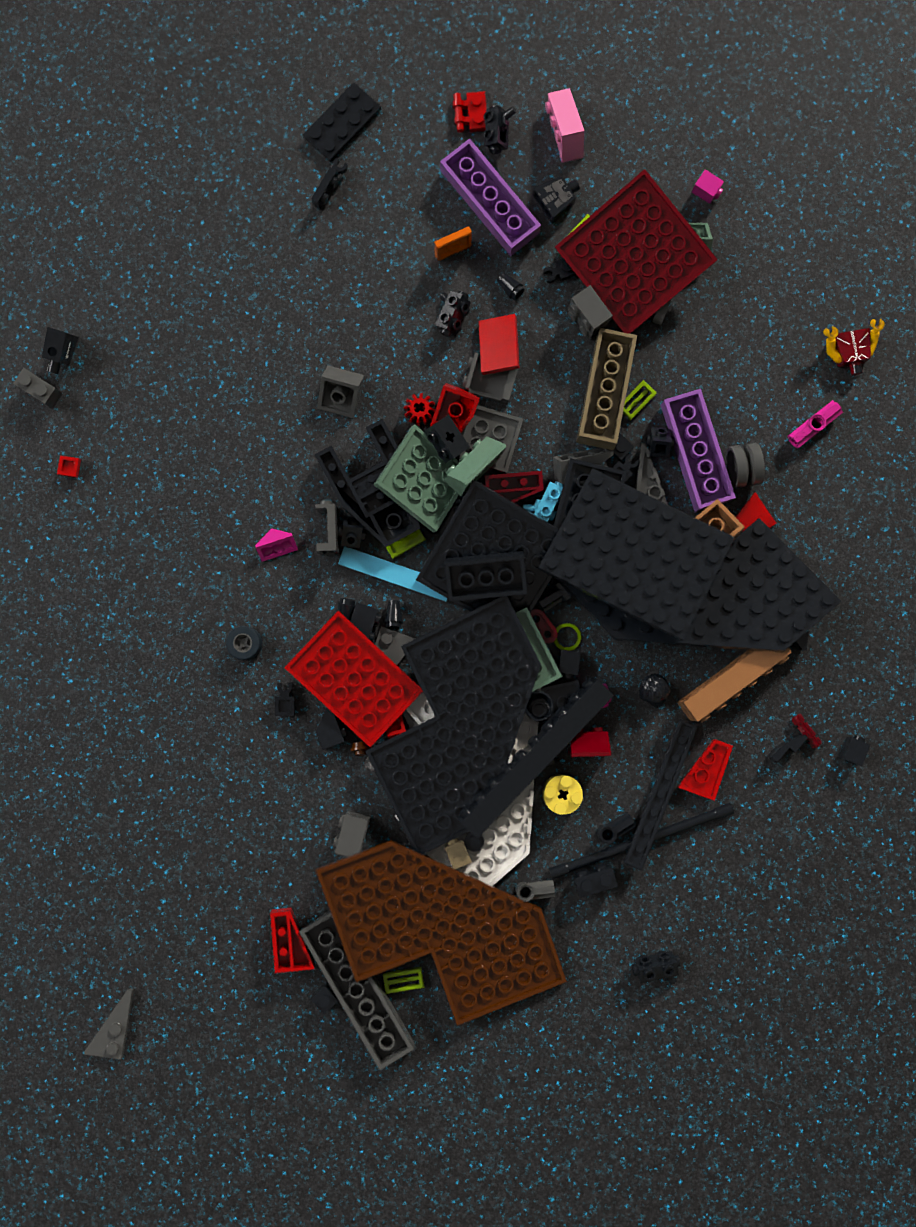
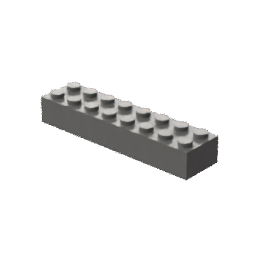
M331 911L303 926L299 931L300 935L379 1070L414 1050L415 1042L376 976L374 975L356 982Z

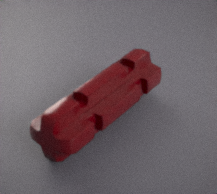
M797 714L791 719L795 726L798 725L797 729L801 734L808 737L806 740H809L808 743L813 749L822 744L819 737L815 736L816 733L810 725L804 722L805 719L801 714Z

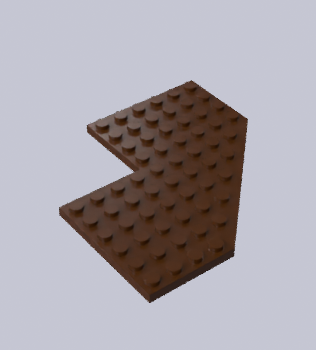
M388 841L316 869L356 982L431 953L457 1026L567 982L542 909L534 904L525 902L514 895L393 841Z

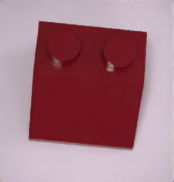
M603 727L591 728V731H584L582 729L568 743V755L571 757L611 756L608 731H603Z

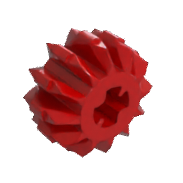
M423 393L419 394V398L413 394V401L410 399L406 400L408 405L404 406V410L408 412L405 413V417H411L409 420L411 424L416 420L417 426H420V421L427 425L426 418L431 421L433 419L431 414L435 413L436 409L432 408L435 406L434 401L429 402L430 396H426L423 399ZM421 407H423V412L419 411L417 413L416 408L420 409Z

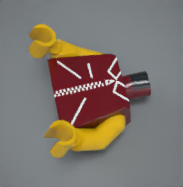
M875 319L870 321V326L873 328L871 331L870 328L838 333V329L832 326V332L830 333L829 329H824L823 333L828 337L826 339L827 355L839 367L849 366L851 376L862 374L861 364L867 362L873 356L880 335L879 331L884 328L885 323L882 319L879 320V325L875 326Z

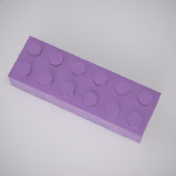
M470 138L440 161L441 173L510 256L540 234L541 224Z
M701 389L665 399L661 403V409L667 427L671 430V437H674V449L694 512L706 509L717 499L722 504L731 502L736 496Z

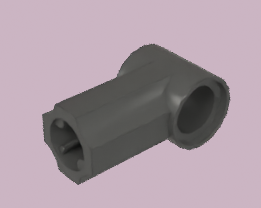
M553 880L520 882L515 887V893L519 899L527 902L534 899L555 897ZM529 887V894L521 896V888Z

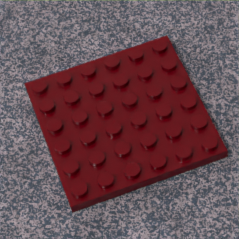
M645 169L555 246L556 251L586 288L591 285L613 315L612 320L621 331L631 334L718 260Z

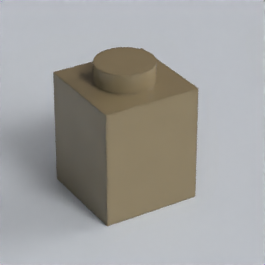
M457 837L447 842L448 845L445 846V850L453 869H458L472 863L463 838L459 840Z

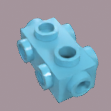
M557 481L555 483L550 482L541 500L536 499L535 505L523 504V508L529 512H534V515L546 522H553L557 511L554 510L560 502L564 485Z

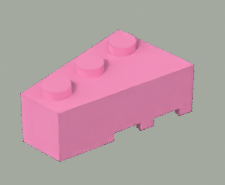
M570 88L548 93V102H545L547 114H550V123L554 129L562 163L584 158V128Z

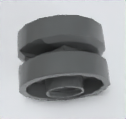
M756 442L748 443L744 448L740 445L729 446L726 461L732 486L734 488L745 487L747 482L751 486L762 484L765 479V464L759 444Z

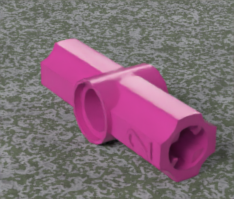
M833 400L789 434L787 436L789 442L797 449L800 448L843 413L841 406ZM812 421H816L819 427L814 428Z

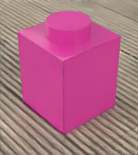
M705 169L694 185L692 193L710 204L714 198L717 200L723 192L721 186L724 181Z

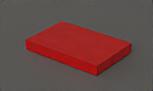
M511 314L479 321L481 373L486 375L518 369L519 350L516 315Z

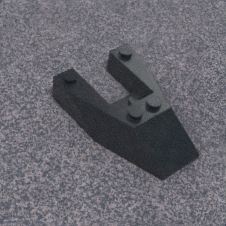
M381 419L367 426L366 430L383 462L349 479L332 446L316 453L315 457L341 505L385 547H388L418 531L420 525L417 519L374 486L398 448L384 420Z

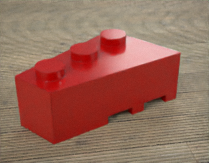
M292 908L272 909L270 916L275 973L315 969V962L309 948L299 933L300 927Z

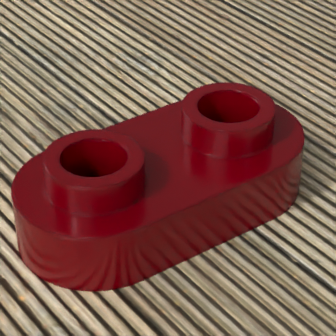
M539 609L532 610L530 613L532 618L533 616L539 617V622L535 624L545 644L554 642L558 635L556 628L543 611ZM545 631L551 633L550 638L544 636Z

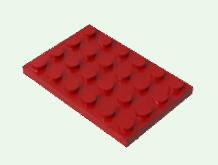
M339 610L284 667L369 747L381 737L423 692L418 684Z

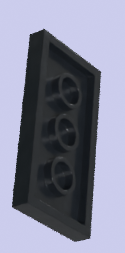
M353 82L303 134V138L331 163L381 111V106Z

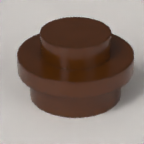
M365 742L353 743L351 753H354L355 756L367 755L365 751L370 749V747Z

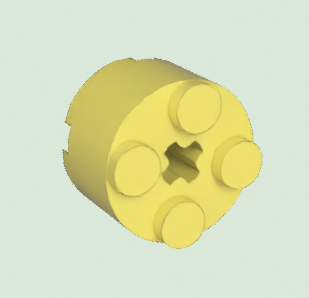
M556 774L545 782L542 797L550 810L557 814L565 815L574 812L580 806L583 800V791L580 784L573 777L566 774ZM559 790L567 791L565 798H558L560 795Z

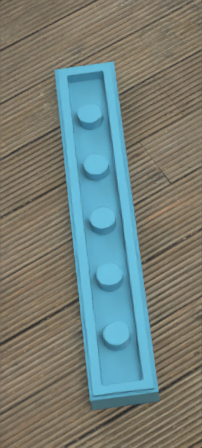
M344 546L339 565L424 595L447 601L446 597L416 581L420 572Z

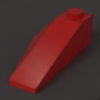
M446 383L443 385L430 427L447 415H450L462 433L474 417L480 398L464 389Z

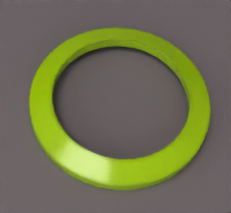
M570 623L559 625L556 628L557 633L563 627H571L576 631L578 638L572 647L561 646L557 638L554 641L555 645L561 650H574L581 641L579 629Z

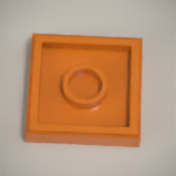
M468 226L434 241L437 261L471 247L472 231Z

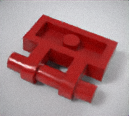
M485 91L466 93L467 100H461V94L455 93L452 105L453 109H455L454 124L457 127V132H463L465 125H469L470 132L485 131L484 114L487 109ZM462 109H468L467 117L463 116Z

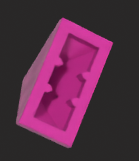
M272 528L255 545L262 562L298 550L292 533Z

